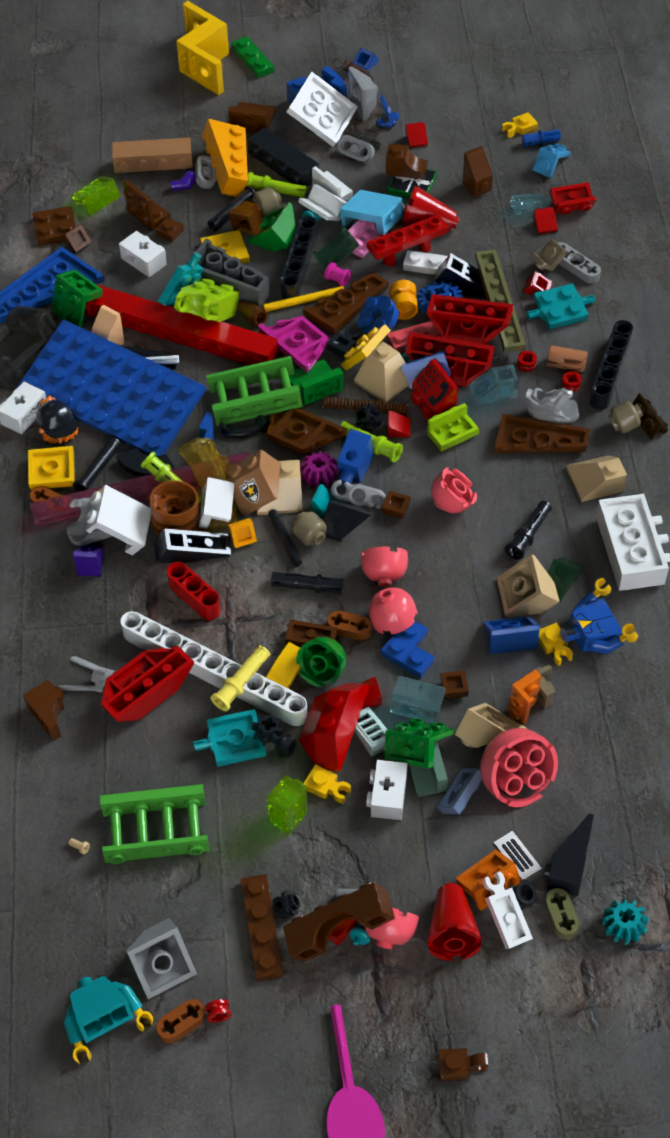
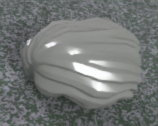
M538 387L534 390L530 388L527 390L525 403L526 410L531 418L561 424L572 423L579 419L577 403L575 400H570L573 396V391L562 388L544 393Z
M90 498L74 499L70 502V508L80 507L81 509L78 520L67 527V534L72 544L85 546L112 536L97 528L91 533L85 531L87 526L85 519L91 508Z

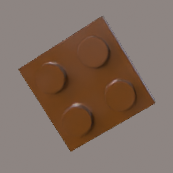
M72 206L32 213L38 246L64 242L63 235L76 228Z

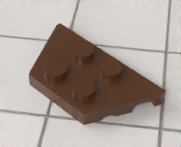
M299 408L271 414V424L268 426L267 431L268 440L302 455L308 454L346 435L344 427Z

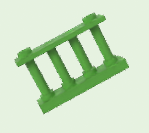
M291 356L206 375L211 394L217 392L219 403L212 405L217 426L220 423L229 424L255 418L259 415L264 416L303 407L298 385L291 386L289 379L290 375H295ZM281 378L283 389L270 391L268 380ZM259 383L261 394L248 396L247 385ZM238 388L240 398L227 401L225 390Z
M203 784L100 795L103 817H110L111 846L102 847L105 863L121 864L129 860L182 854L200 855L203 852L209 851L207 835L200 836L198 807L206 805ZM187 808L189 837L174 839L172 810ZM162 811L163 840L148 841L147 812ZM134 813L136 814L137 843L122 844L120 816Z

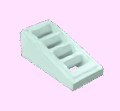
M368 706L361 710L359 719L366 715L368 718L359 723L357 722L355 732L371 757L385 751V733L388 729ZM370 722L372 723V725H370V726H368V727H366V728H364V729L362 728V726H364V725H366V724H368V723H370ZM374 729L377 730V731H375V732H373V733H371V734H369V735L367 734L368 732H370V731H372V730H374ZM379 735L381 736V738H379V739H377V740H375V741H372L373 738H375V737H377V736H379Z

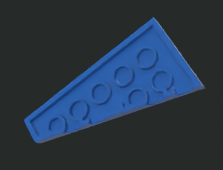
M60 247L0 291V324L52 303L55 279L58 274L77 270L95 284L104 282V275L63 247Z

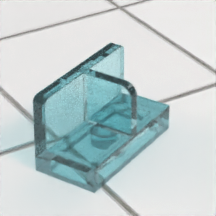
M399 676L390 699V713L412 719H422L427 723L439 722L446 688Z

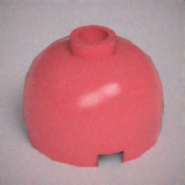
M447 467L433 480L431 493L434 504L437 508L451 514L462 513L477 501V493H472L471 487L473 484L465 474L455 468L450 471L448 470L449 467Z
M390 547L368 548L365 550V554L361 552L362 570L367 578L378 582V586H391L392 582L398 581L404 576L408 567V552L402 548H397V552L390 551Z
M396 587L386 588L375 594L370 601L368 610L373 628L384 634L383 631H390L391 634L405 631L415 622L414 617L418 614L411 595L403 589Z
M392 908L395 916L394 920L373 930L365 927V931L369 937L377 940L376 946L392 950L393 945H403L414 936L419 916L409 912L403 915V912H400L399 909Z

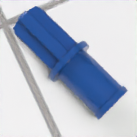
M557 129L545 132L539 130L538 133L522 135V138H524L522 139L523 147L539 144L543 146L544 143L556 142L561 139V132Z

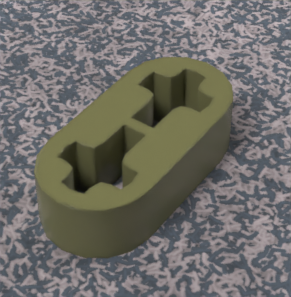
M560 888L550 890L546 896L545 907L553 930L560 939L570 940L577 935L579 921L570 896L565 890ZM554 898H557L558 901H562L560 911L558 905L556 903H553ZM562 918H565L567 925H571L570 931H567L565 927H561Z

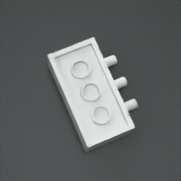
M638 494L599 500L596 519L618 590L665 585L669 569L667 562H670V553H664L661 544L668 543L669 537L667 534H657L655 525L662 524V517L660 515L651 516L645 495Z

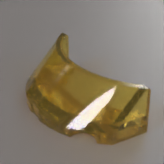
M194 438L177 448L178 453L193 470L201 491L208 477L228 481V471L232 465L226 455L218 453L216 443L211 438ZM234 498L230 521L211 519L208 528H202L203 532L224 528L228 524L238 521L237 509L239 508Z

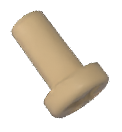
M73 838L69 840V845L79 849L81 854H86L89 851L90 844L84 841L82 843Z

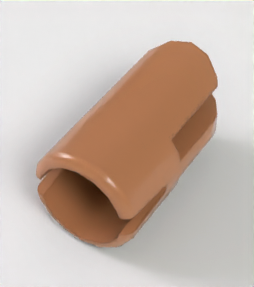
M551 345L546 365L554 368L584 372L588 352Z

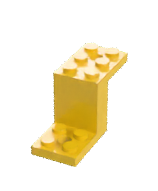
M186 1L182 4L185 35L176 41L179 71L219 96L224 92L222 62L220 60L229 55L227 24L197 5Z

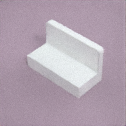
M316 166L312 168V186L314 184L320 185L344 201L353 197V191L328 171L322 172Z
M317 184L313 185L308 199L299 198L298 200L300 204L322 218L332 221H340V208L347 203Z
M210 477L207 478L202 490L198 527L207 529L211 519L230 521L234 483Z

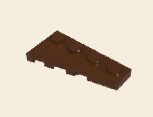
M371 273L351 283V287L347 289L341 288L336 291L334 296L328 299L324 297L318 300L317 304L312 307L309 305L304 307L303 315L335 334L361 312L368 297H376L389 288V282L377 274Z

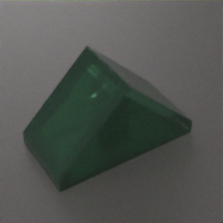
M565 557L554 559L548 571L549 576L555 583L559 602L563 600L584 569L583 566Z

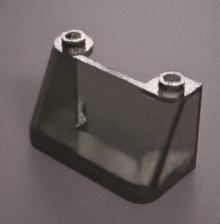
M16 306L8 313L6 325L10 333L0 341L1 389L14 391L58 328L47 309Z

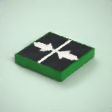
M427 169L425 179L393 176L388 186L387 194L411 199L410 197L415 186L430 193L437 178V171Z

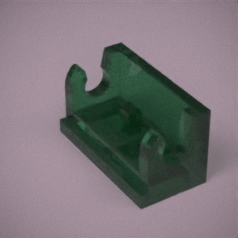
M344 226L341 228L342 232L318 253L316 251L313 252L315 258L325 269L331 262L338 265L359 246L356 239Z

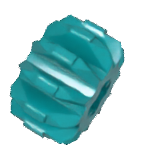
M625 897L621 899V903L613 900L610 907L604 910L603 914L605 917L602 919V926L607 927L605 931L606 936L615 935V943L619 939H623L625 945L629 944L630 939L637 943L640 940V935L644 936L647 932L646 925H648L649 918L644 915V907L636 908V899L631 904L627 903Z

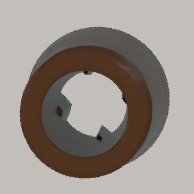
M241 301L238 304V312L251 325L258 326L266 322L267 312L264 307L246 301Z

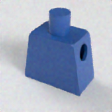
M350 429L337 461L338 480L342 481L341 486L344 487V482H349L350 484L352 481L360 483L374 458L371 435Z

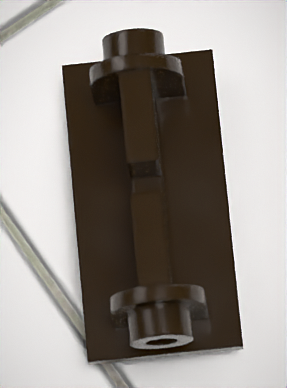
M639 393L632 404L633 406L638 404L643 413V416L640 417V426L649 438L653 440L657 433L663 435L668 432V424L660 416H657V412L651 405L650 400L645 399Z

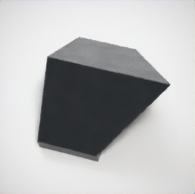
M337 499L329 501L323 520L327 526L325 535L327 538L342 542L346 535L369 518L371 514L360 506Z

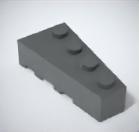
M206 238L196 250L202 256L197 264L204 268L200 281L202 279H210L215 281L214 284L216 285L226 284L233 286V290L240 291L239 302L246 301L262 306L270 296L268 277L249 265H243L237 257L234 256L232 258L227 255L223 248L213 246L212 241Z

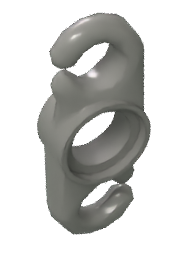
M341 480L335 481L331 486V494L337 500L356 506L367 505L373 507L372 497L379 495L381 502L375 506L379 510L386 499V495L382 490L363 484L354 485L344 482V487L346 488L344 494L337 493V487L342 484ZM355 489L365 491L366 495L363 500L357 501L352 497Z

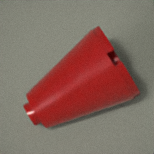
M415 186L407 205L402 225L409 226L439 214L449 226V232L451 228L456 229L459 217L456 216L457 212L423 189Z
M446 883L438 889L427 937L430 954L445 961H453L452 956H461V960L468 959L476 955L481 949V935L465 892L461 886L455 883Z

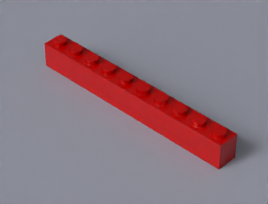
M101 285L97 286L103 289L102 297L87 301L85 305V316L96 318L100 307L105 305L120 313L122 327L215 354L216 356L225 357L236 362L253 365L275 360L279 354L278 338L224 322L202 319V317L176 311L174 307L164 306L161 303Z

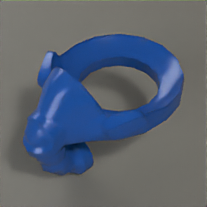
M381 95L380 101L388 120L384 122V119L381 118L376 121V124L383 128H392L395 126L400 114L391 112V107H388L384 95Z

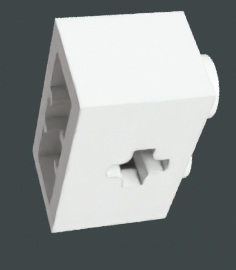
M135 231L119 243L121 259L149 278L167 265L165 249L138 231Z
M23 382L0 405L1 425L22 435L37 419L36 416L41 401L43 399L46 400L45 391Z
M377 760L376 769H371L369 784L374 785L373 792L368 791L366 807H371V817L402 820L408 763Z

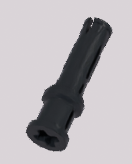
M540 501L523 528L518 529L514 533L512 542L505 546L508 556L515 560H521L525 556L526 548L533 544L535 533L552 510L550 503Z

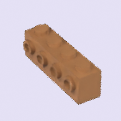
M191 138L112 142L114 173L193 168Z

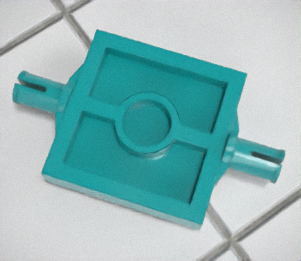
M194 252L189 262L177 267L158 300L162 305L174 306L176 296L181 291V288L201 280L204 268L197 264L202 257L199 253Z
M573 283L534 293L533 297L537 309L526 311V316L528 320L540 317L546 323L549 330L585 321L589 317L585 305L595 303V296L591 294L581 297Z
M255 709L207 719L208 738L193 741L195 752L210 748L215 756L217 767L266 756V749L262 742L258 739H253L256 731L251 729L252 723H258Z

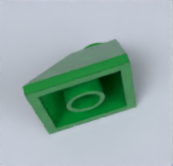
M289 202L267 214L263 218V222L259 224L262 232L257 235H251L247 241L252 245L273 252L282 248L284 250L289 248L296 231L292 204Z

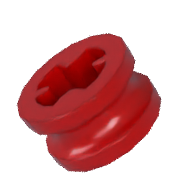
M529 350L522 351L518 355V368L524 372L533 371L537 366V355Z
M569 371L563 375L562 388L573 392L580 389L582 377L579 373Z
M218 999L205 1005V1011L209 1013L207 1021L218 1023L229 1019L232 1016L231 1011L228 1009L230 1006L229 1001Z

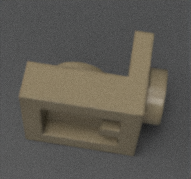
M550 239L539 254L532 252L530 256L535 260L534 265L542 271L547 269L553 272L568 252L555 240Z
M550 665L536 668L542 676L537 701L544 709L553 704L555 689L550 682L553 669Z

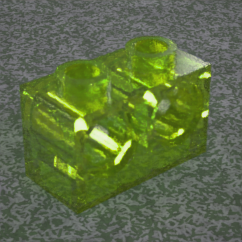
M285 775L266 797L269 822L290 835L308 813L307 788L300 780L292 779Z

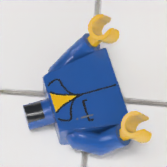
M604 578L598 579L595 582L596 590L594 592L590 591L574 607L567 624L568 627L562 628L560 631L564 642L575 640L583 652L592 651L609 654L624 645L626 640L633 643L638 639L637 633L633 632L635 630L634 625L629 623L621 629L604 598L599 599L600 595L607 596L611 592L610 585L600 589L606 582Z

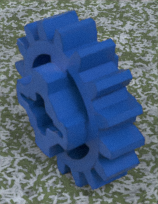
M435 281L433 285L425 284V288H420V293H417L418 308H421L422 313L427 311L432 294L462 298V291L458 290V286L452 287L451 282L445 284L444 281H441L440 284H437Z

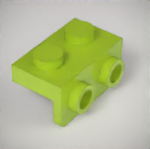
M465 403L454 406L450 410L435 415L428 420L427 435L441 452L479 434V428L467 415L468 406Z

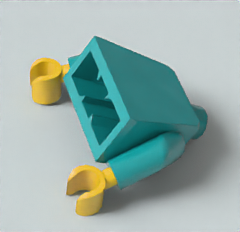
M101 976L94 981L91 977H83L78 981V989L70 994L72 1004L67 1007L64 1019V1026L70 1044L75 1046L73 1058L79 1065L78 1054L80 1052L86 1051L89 1061L92 1058L91 1052L86 1046H83L82 1040L88 1043L134 1018L133 1012L137 1016L136 1027L138 1030L144 1031V1026L140 1023L142 1018L148 1019L150 1024H153L152 1014L141 1009L143 1005L131 987L116 981L110 982L106 976Z

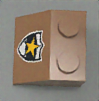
M259 450L229 467L228 482L234 483L233 498L241 514L244 516L276 500L278 496L280 462L263 450Z

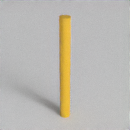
M340 286L263 304L266 312L317 301L324 297L330 298L335 295L336 291L341 288L344 289V287Z

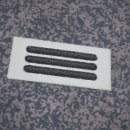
M513 831L494 842L501 853L516 864L521 879H526L542 869Z

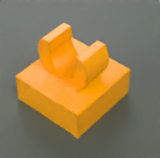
M250 518L228 524L235 548L257 542L253 522Z

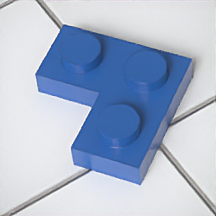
M415 621L408 629L394 634L381 649V656L415 676L422 678L435 660L433 655L417 647L428 634V628Z

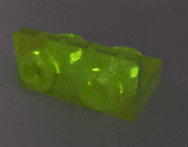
M100 176L72 194L71 198L74 203L85 205L88 214L93 215L121 195L113 178Z

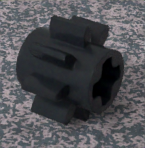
M371 403L368 406L362 405L355 414L356 424L360 426L361 430L367 432L370 429L376 430L382 423V411L378 410L377 406Z
M272 713L265 716L259 714L258 723H252L251 729L256 731L253 739L261 741L263 746L270 742L276 744L277 736H282L283 729L279 727L281 719H276L272 716Z

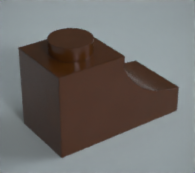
M388 145L386 175L425 179L428 160L413 155L407 145Z
M245 201L227 212L234 230H240V232L252 235L262 232L259 224L263 222V219L261 217V209L257 203Z
M46 680L25 693L23 697L27 709L50 739L55 741L61 737L57 718L59 713L65 709L62 700L65 696L59 686L54 687L49 680Z

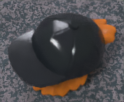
M51 395L46 400L43 399L36 417L39 433L43 435L44 441H48L50 444H56L57 442L62 444L63 441L68 442L69 439H74V435L77 436L79 428L68 405L65 402L56 400Z

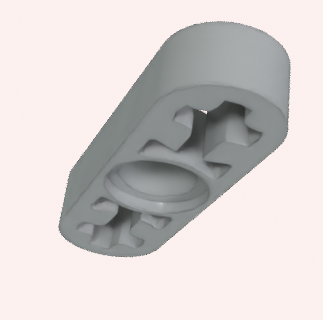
M558 242L568 252L559 265L586 283L593 284L599 281L601 274L599 265L568 244ZM571 261H579L581 264L574 265Z

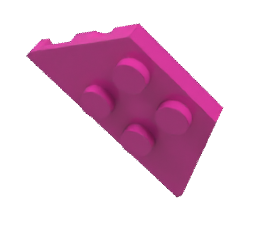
M304 316L295 317L290 320H279L277 325L265 327L264 323L258 325V332L278 338L279 350L287 357L291 356L292 361L306 373L314 366L329 341L328 336Z

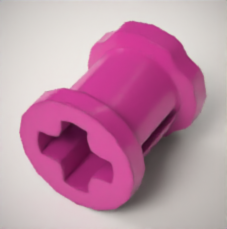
M331 262L324 272V278L326 280L331 279L339 283V286L345 287L351 278V271L348 269L343 270L337 267L336 263Z

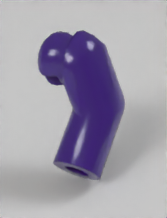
M187 171L181 180L171 181L172 191L190 189L196 181L195 172Z

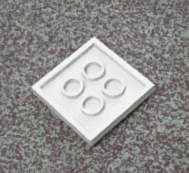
M311 72L286 112L334 147L358 106Z

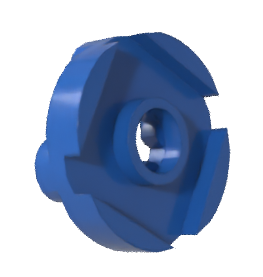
M384 295L368 297L357 321L358 326L366 334L374 327L378 329L384 324L392 330L399 316L396 303Z

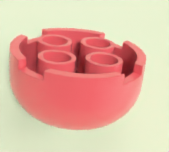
M526 728L509 729L494 737L485 748L480 764L481 777L487 790L499 801L511 807H524L543 797L539 792L546 789L550 781L554 782L558 770V757L554 746L538 733ZM524 783L536 791L527 798L517 799L506 796L500 789L508 795L514 796L522 790Z

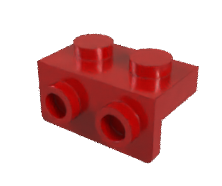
M589 182L551 188L549 191L555 214L561 213L565 215L574 210L588 211L597 201L596 196H592Z

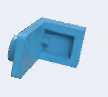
M557 143L539 149L532 170L550 178L553 176L558 159L570 156L571 152L566 150V146Z

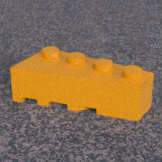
M208 119L201 137L206 142V151L211 156V165L215 167V176L222 194L237 197L244 191L248 182L246 130L238 125Z

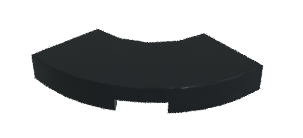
M137 448L116 456L119 465L129 473L149 476V478L155 479V476L146 468L142 469L140 467L148 455L141 453ZM166 454L156 456L165 465L169 464L172 468L171 471L176 474V468ZM152 463V465L159 470V468Z

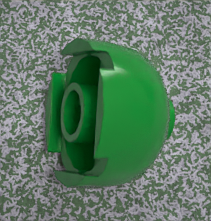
M316 637L307 641L299 649L296 657V664L299 663L301 666V671L299 672L301 677L316 687L334 684L344 673L347 664L346 654L342 646L336 640L328 637Z

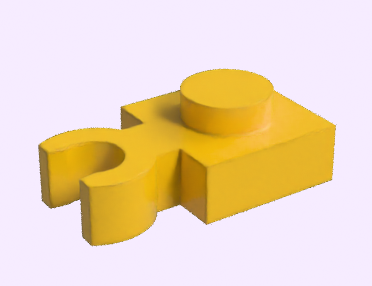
M529 112L512 118V122L502 124V132L507 130L508 138L513 137L517 132L520 135H524L538 129V122Z
M556 622L540 629L538 642L546 655L553 652L554 662L560 666L562 662L560 656L564 655L569 661H572L573 652L570 648L566 647L568 642L562 640L561 628Z
M315 764L303 783V789L325 800L329 794L333 795L336 802L343 804L345 796L339 794V792L346 791L350 793L351 785L344 781L337 782V774Z

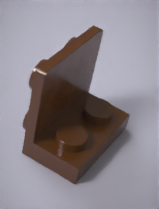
M239 102L237 107L230 106L228 110L229 124L244 127L246 132L257 133L264 127L269 130L276 109L274 106Z
M128 180L123 181V194L126 200L125 208L129 215L137 218L143 226L148 227L151 231L155 230L166 217L171 219L170 213Z

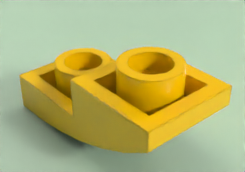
M288 642L266 678L289 689L296 675H299L301 671L299 663L296 664V657L300 647Z

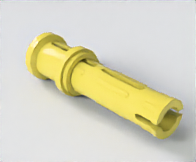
M258 645L232 677L226 678L223 681L224 685L210 697L215 706L223 711H228L231 708L230 704L237 696H241L245 684L270 656V652L265 647L262 648L261 645Z

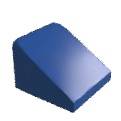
M360 48L352 64L369 71L378 63L379 59L376 54Z

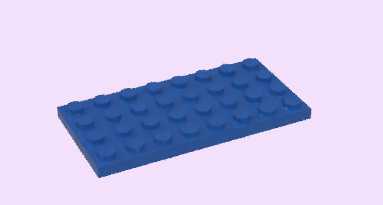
M64 319L17 386L18 388L23 382H26L45 391L46 398L51 395L56 400L65 402L76 420L148 455L154 451L156 456L166 453L207 390L205 385Z

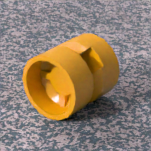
M409 280L394 282L390 286L389 294L390 299L396 303V308L399 311L398 319H411L418 312L416 285Z

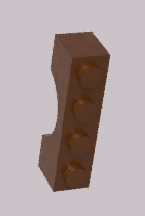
M375 882L365 883L360 886L359 890L350 894L340 895L336 901L328 905H320L313 912L305 916L295 917L291 923L283 926L290 957L306 962L325 953L332 931L345 920L356 919L359 924L371 930L394 920L395 916L387 889Z

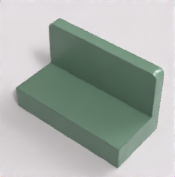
M434 741L433 767L423 768L408 765L418 797L447 792L448 778L438 743Z

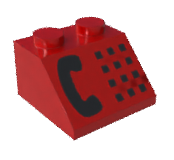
M433 359L412 382L410 398L413 404L418 405L421 409L423 417L429 420L433 416L442 414L457 406L458 387L438 361Z

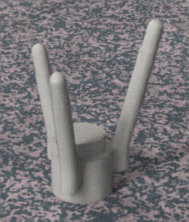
M77 656L70 657L71 661L93 670L91 682H94L95 685L56 686H59L63 691H96L103 693L106 679L116 671L100 667Z

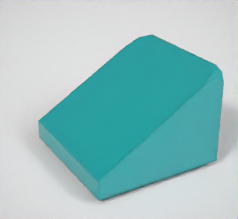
M322 484L318 486L311 500V510L319 517L324 518L328 502L334 499Z

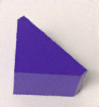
M105 545L80 546L73 552L78 576H101Z

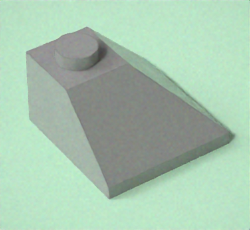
M348 67L349 99L358 106L356 111L361 119L365 121L377 104L378 86L372 82L369 76L354 67Z
M170 918L144 930L126 950L147 999L197 975L179 930Z

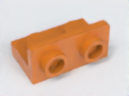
M536 669L512 684L507 709L512 719L518 720L522 725L527 723L530 708L537 702L542 676Z
M497 849L455 878L457 885L461 886L466 893L474 898L476 907L480 911L488 907L485 898L492 896L491 892L484 888L482 884L483 878L489 877L490 882L496 885L497 880L494 874L501 872L505 878V890L510 885H518L521 881L516 864Z

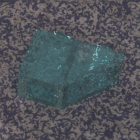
M514 365L491 368L472 383L469 389L474 405L517 398L519 380Z

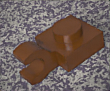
M467 1048L439 1049L441 1081L469 1080V1071H488L487 1053L467 1056Z

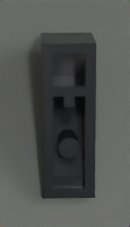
M450 253L438 267L434 281L438 284L441 281H444L445 284L451 282L452 287L458 286V290H461L462 294L487 298L479 270Z
M164 529L154 541L156 562L187 563L229 557L231 555L229 536L223 533Z
M588 814L554 853L552 864H546L544 879H549L548 890L560 888L568 894L579 895L594 818L593 814Z

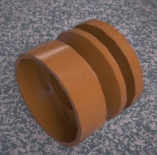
M167 481L153 489L150 494L152 530L157 537L164 529L198 531V493L193 486L182 481Z

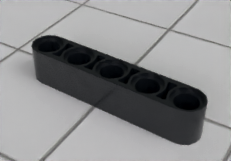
M311 216L302 217L298 222L281 275V296L283 299L300 296L317 240V221Z
M617 321L611 332L592 387L590 404L597 410H604L610 405L631 343L633 325L629 321Z

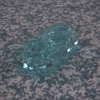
M544 194L515 195L510 199L509 208L511 212L518 215L534 214L536 209L549 208L550 199Z

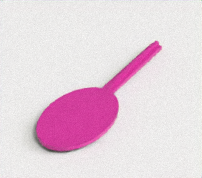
M335 1004L330 1007L343 1088L335 1094L329 1105L327 1113L328 1138H385V1126L379 1106L366 1090L354 1086L341 1005Z

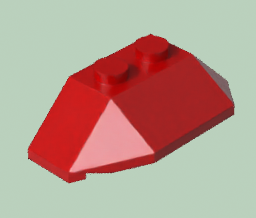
M432 294L426 313L441 337L486 345L509 326L514 304Z
M409 332L405 353L413 361L444 351L451 373L450 378L457 386L466 387L491 368L495 346Z
M179 646L145 650L106 679L101 706L116 722L140 720L179 690L192 669L194 661Z
M345 683L314 697L299 737L300 743L314 765L316 764L328 771L341 772L370 687L368 684Z

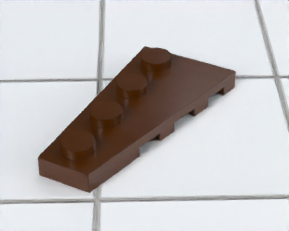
M503 413L494 453L586 452L590 429Z

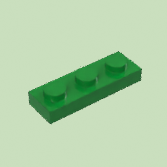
M248 36L231 42L232 49L257 78L274 73V65Z

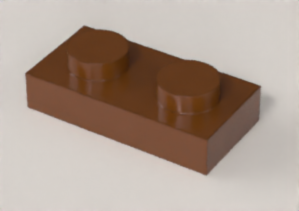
M290 619L285 636V644L287 645L290 642L298 647H302L307 641L316 637H328L336 640L337 627Z

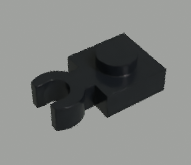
M347 327L344 335L338 332L327 342L326 349L345 358L346 352L352 347L355 348L356 341L360 338L361 332L358 331L356 334H350L351 327Z

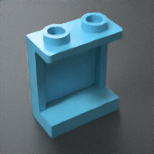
M359 190L340 208L342 226L349 225L354 219L376 223L377 234L385 235L404 216L401 197Z

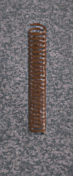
M324 396L322 408H335V410L337 408L344 410L345 408V410L350 411L352 409V411H357L362 405L367 406V400H365L364 404L362 399L360 406V399H358V404L357 399H355L353 406V398L351 399V404L350 398H348L346 406V398H344L343 404V398L340 401L338 397L336 404V397H334L333 401L331 396L329 404V396L327 401L326 396ZM377 400L375 401L377 409L381 410L383 414H389V411L400 415L404 414V416L407 414L408 403L405 410V403H403V407L402 403H400L398 409V402L396 407L394 402L393 404L389 402L388 407V402L385 404L383 401L381 407V401H379V404Z

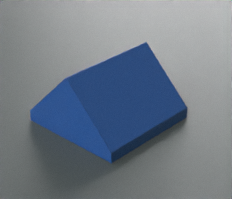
M530 616L483 622L489 654L537 649L540 626Z

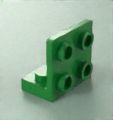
M77 270L58 274L55 279L51 312L62 320L64 319L82 328L86 302L102 297L103 289Z
M324 359L317 361L308 373L299 368L294 370L295 375L289 376L291 385H298L304 405L323 399L324 396L328 397L344 391L342 370L340 367L331 370Z
M409 719L407 723H398L396 727L386 730L385 760L431 768L434 766V741L453 735L454 729L445 727L446 724L439 722L426 724L422 719Z

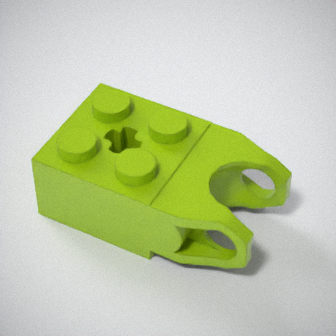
M202 279V281L194 282L181 288V291L176 296L174 308L176 311L202 317V319L222 322L236 316L240 291L233 290L234 287L231 285L222 284L220 286L214 284L215 281Z

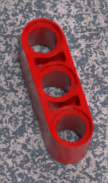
M174 562L170 564L167 568L169 588L203 619L215 620L221 613L219 594L184 563Z

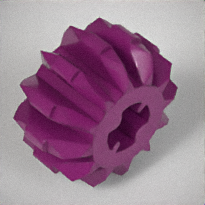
M321 450L318 454L311 452L309 456H304L303 462L300 465L302 480L307 482L309 487L315 485L318 488L322 484L327 488L328 483H334L335 477L338 474L337 461L331 457L329 452L326 454H322Z

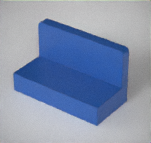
M444 351L401 365L410 389H412V382L433 359L438 361L449 377L451 376Z

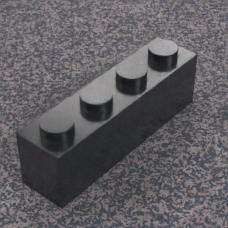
M265 127L248 138V153L251 157L256 158L292 184L305 185L307 187L312 184V168L316 166L319 169L318 162Z

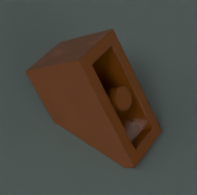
M480 146L465 152L463 184L474 197L491 191L493 174L484 148Z

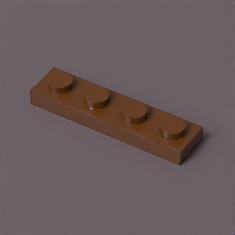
M267 874L241 878L256 981L283 977Z

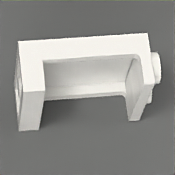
M104 485L99 491H95L90 498L91 508L85 519L87 522L85 531L91 533L97 528L126 543L125 552L133 556L145 546L151 517L150 508L107 485Z

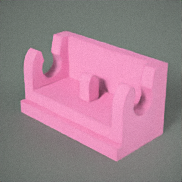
M358 220L344 234V249L363 258L369 252L367 241L381 236V234H377L376 223Z

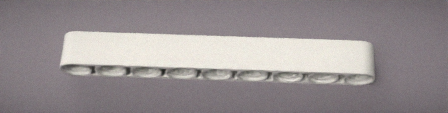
M127 612L121 617V627L125 640L144 650L179 646L189 657H195L191 658L194 661V665L189 673L220 689L224 685L223 681L226 678L232 677L242 666L137 612ZM256 672L243 687L244 690L241 696H237V698L268 714L272 713V716L292 726H301L306 721L307 701L302 695Z

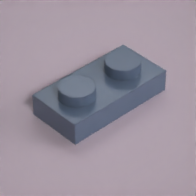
M467 768L460 770L437 806V809L442 814H460L466 808V803L473 792L478 789L479 783L482 780L480 769Z

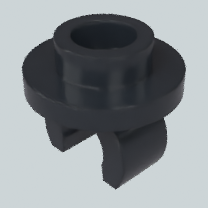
M285 890L281 893V897H275L271 901L277 907L282 905V909L274 913L280 919H285L289 915L294 917L299 913L300 901L295 893Z

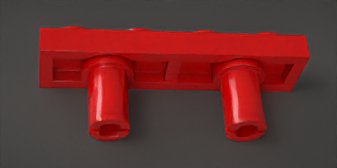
M437 214L367 241V249L376 260L383 258V263L391 267L396 264V253L419 244L421 252H429L431 250V240L448 233L449 226Z

